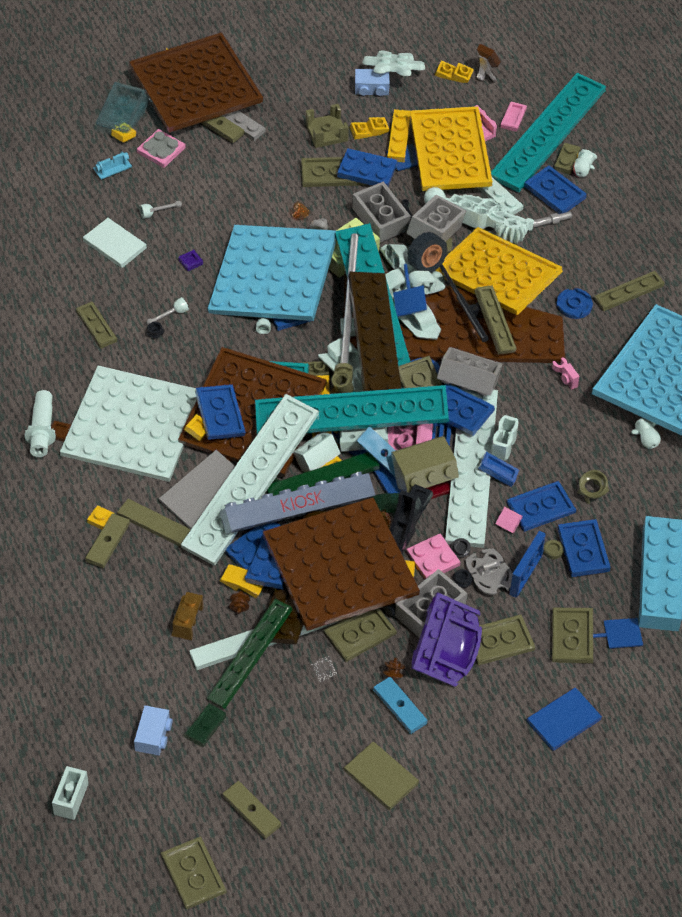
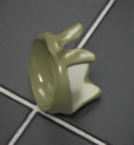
M589 470L579 479V490L577 493L585 496L587 504H590L589 498H599L609 491L607 477L599 470ZM593 480L600 487V490L591 493L586 490L585 483Z

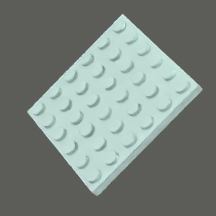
M97 366L60 450V456L170 482L184 447L182 443L178 442V438L197 400L196 388Z

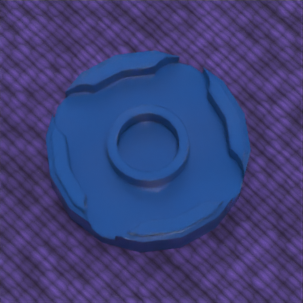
M574 288V290L566 289L557 297L559 312L571 319L586 317L590 314L593 307L591 296L579 288Z

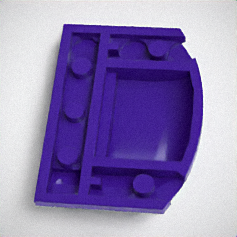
M437 592L426 613L428 615L417 648L413 652L412 669L456 687L459 684L456 682L463 676H466L471 670L480 648L482 626L479 627L477 617L480 616V611Z

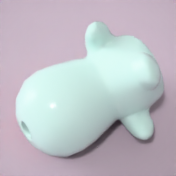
M584 149L578 152L577 159L573 165L574 174L577 177L587 176L590 169H595L592 163L597 159V155Z
M641 418L636 421V428L632 430V434H640L642 445L647 449H653L661 441L659 433L654 428L656 423Z

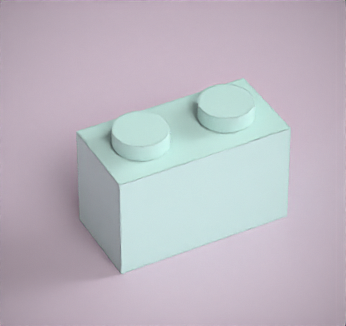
M320 432L293 452L303 472L320 468L341 454L333 435L325 432Z
M66 766L52 801L54 815L75 820L88 786L87 771Z

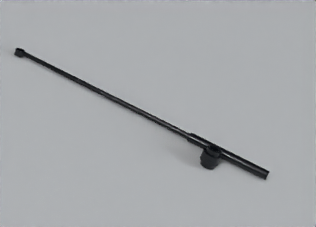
M403 199L402 206H404L410 218H412L413 215L408 208L409 200ZM441 264L440 269L455 292L456 299L481 341L486 342L488 336L476 318H484L479 302L468 305L445 267Z

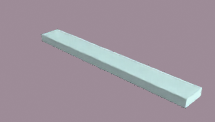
M339 621L309 631L303 626L300 636L334 625ZM253 630L190 650V656L196 670L235 658Z

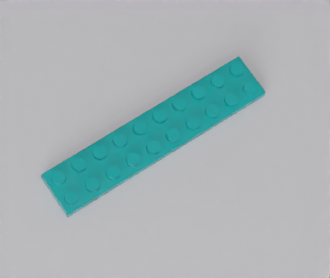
M576 73L491 171V176L498 183L519 193L524 187V183L534 176L606 91V86Z
M370 223L335 231L347 278L352 234L358 235L355 272L385 273ZM387 283L398 366H401L411 361Z
M446 385L293 397L319 411V415L306 433L366 429L369 426L371 428L449 422ZM283 398L255 400L257 435Z

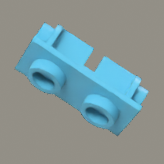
M121 152L113 156V160L108 158L97 162L93 169L102 180L129 169L132 165L127 160L129 159L128 153Z

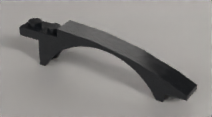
M414 484L410 493L404 490L400 491L394 520L390 529L401 554H403L416 532L415 526L433 496L431 490Z

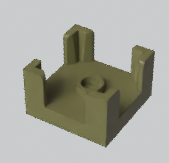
M339 104L330 106V115L314 118V109L306 110V127L315 148L348 141L349 127L347 122H344L343 126Z

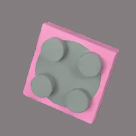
M158 129L137 148V153L165 168L185 149V143Z

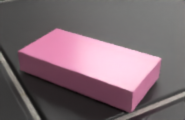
M510 102L500 128L517 132L527 106Z

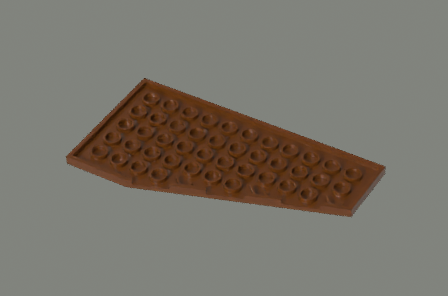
M344 271V316L348 280L346 271ZM447 285L441 291L425 294L426 304L431 309L437 324L441 328L437 340L417 338L398 318L410 361L430 356L434 361H442L449 347L495 362L553 363L555 361L556 363H561V358H565L562 316L529 307L524 308L518 315H515L501 308L517 350L514 353L498 354L485 318L476 317L488 336V340L482 342L456 299L457 296L452 287ZM458 289L468 305L478 302L475 294ZM350 336V342L358 351L356 336Z

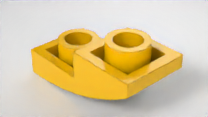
M441 60L435 76L456 82L468 83L474 69L458 63L456 67Z
M369 117L367 122H351L350 130L354 139H362L389 132V127L385 117Z
M230 564L220 579V582L233 590L241 589L254 598L259 596L263 588L262 585L246 582L245 577L248 570Z

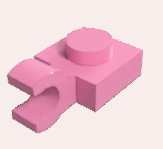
M561 358V365L553 361L552 368L554 371L562 373L563 383L565 385L568 384L571 390L577 388L580 376L570 363L567 364L565 358Z

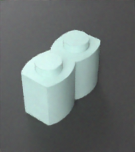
M504 415L499 421L498 431L493 436L491 453L502 461L508 459L511 453V446L516 441L518 430L517 418Z

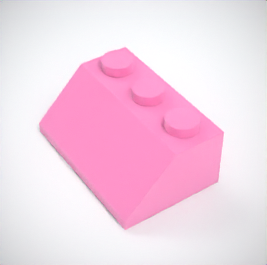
M433 423L388 427V444L395 450H400L431 440Z

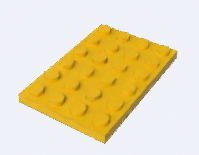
M478 106L410 111L422 191H427L432 187H437L441 190L492 187V176Z
M479 227L455 247L442 263L454 284L475 294L474 290L477 287L493 286L500 307L515 315H518L563 272L562 266ZM440 267L437 268L436 271L440 272L444 276Z

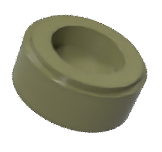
M550 540L545 543L544 554L546 557L558 559L563 555L564 547L561 542Z

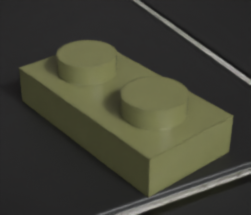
M564 143L554 169L571 175L574 162L581 147Z

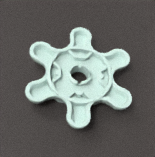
M379 51L377 57L365 56L362 62L365 65L375 66L373 71L379 74L397 72L402 76H410L411 70H425L424 62L414 61L413 54L399 53L396 55L387 51Z

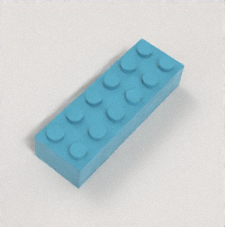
M646 516L642 536L639 627L679 631L682 621V520Z

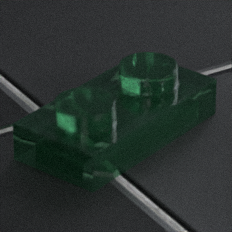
M209 703L186 732V738L204 747L225 720L226 712Z

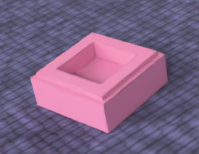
M504 507L496 524L514 533L523 516Z

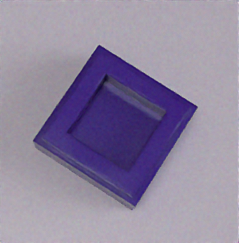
M195 250L178 257L180 263L187 271L203 265V260Z

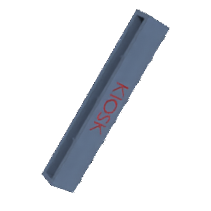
M362 472L351 474V478L345 479L344 476L334 478L333 482L330 483L324 480L315 483L313 487H309V485L300 486L296 491L292 492L291 489L280 491V495L273 496L270 493L261 496L262 499L259 500L249 498L243 500V503L238 505L236 502L228 503L220 511L225 533L230 534L303 516L307 512L324 511L372 498L375 496L369 473L362 475Z

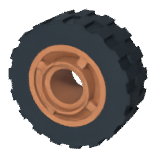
M433 232L422 233L409 246L407 253L409 264L418 271H436L447 256V243Z

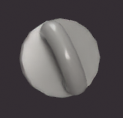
M327 219L313 220L309 229L327 230Z

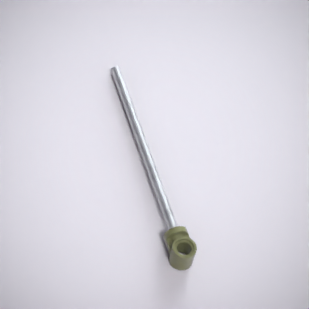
M357 234L351 235L348 275L350 271H356ZM349 279L347 280L341 363L335 365L332 377V384L336 393H350L354 389L352 383L353 366L348 364L352 321Z

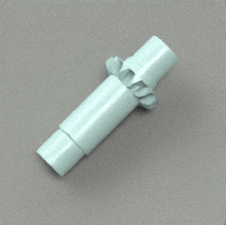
M46 390L36 393L32 426H28V429L25 430V439L31 444L30 452L36 457L45 456L48 452V446L56 438L55 430L51 429L52 394Z

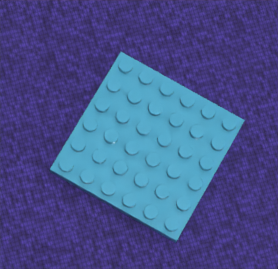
M234 225L208 306V312L220 315L314 321L337 241L335 230Z

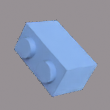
M355 69V95H389V72L379 74L375 73L374 69Z
M144 706L134 740L135 751L160 756L161 749L166 748V732L170 731L173 720L169 716V710Z

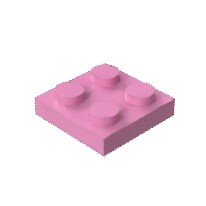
M441 534L406 549L407 555L412 561H415V566L424 579H427L438 569L446 573L460 566L459 559Z

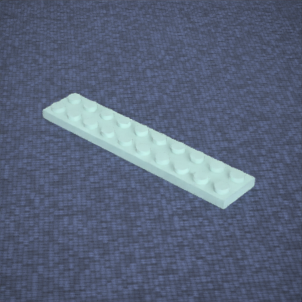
M461 389L494 405L495 411L474 436L456 428L454 456L457 462L459 477L451 480L445 541L447 544L452 545L454 540L464 538L469 541L471 547L484 548L490 475L478 468L485 452L492 454L498 390H493L491 396H483L471 389Z
M285 394L186 536L181 547L215 566L238 533H225L220 511L228 503L236 502L238 505L242 504L243 500L249 498L261 499V496L265 494L319 415V411Z

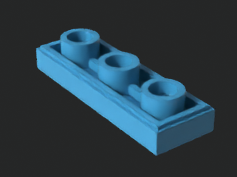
M369 426L356 442L395 476L391 452L396 450ZM381 451H386L387 456H382Z
M391 677L374 686L373 691L410 734L427 724L428 720Z

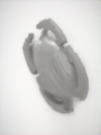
M494 548L482 550L483 554L486 553L483 558H477L476 553H473L465 559L468 571L473 576L476 586L484 594L496 595L497 589L500 587L506 588V590L511 588L513 573L510 567L503 562L502 556ZM488 555H493V556H495L497 559H493V558L489 557ZM473 561H476L475 568L471 565ZM507 572L509 573L508 581H506Z

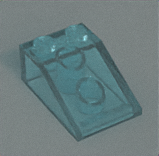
M114 82L96 121V125L128 133L144 115L149 104L147 91Z

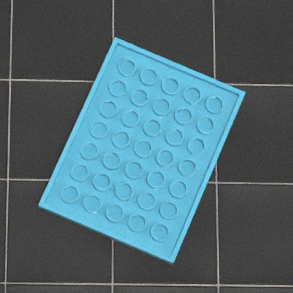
M656 304L595 385L592 394L682 435V315Z

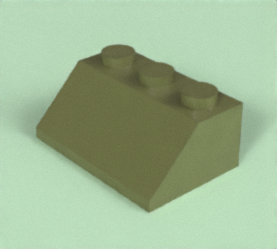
M444 436L391 452L397 488L410 493L414 484L427 488L459 477L456 458Z

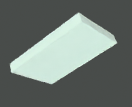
M109 218L105 219L83 237V241L121 268L147 248L144 242Z

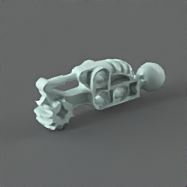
M437 187L429 188L424 195L425 204L437 194L466 210L462 223L474 228L484 229L488 226L495 228L498 237L511 243L518 244V242H522L527 231L533 229V219H524L508 213L505 207L498 205V202L492 198L482 199L479 196L467 194L463 196L454 194L451 198H446L444 191Z

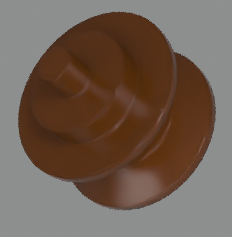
M239 591L230 596L232 602L229 604L231 610L240 614L249 609L248 602L250 597L247 594Z
M394 657V660L385 662L388 670L383 671V674L387 678L391 677L394 680L403 677L400 669H404L405 666L398 661V658Z

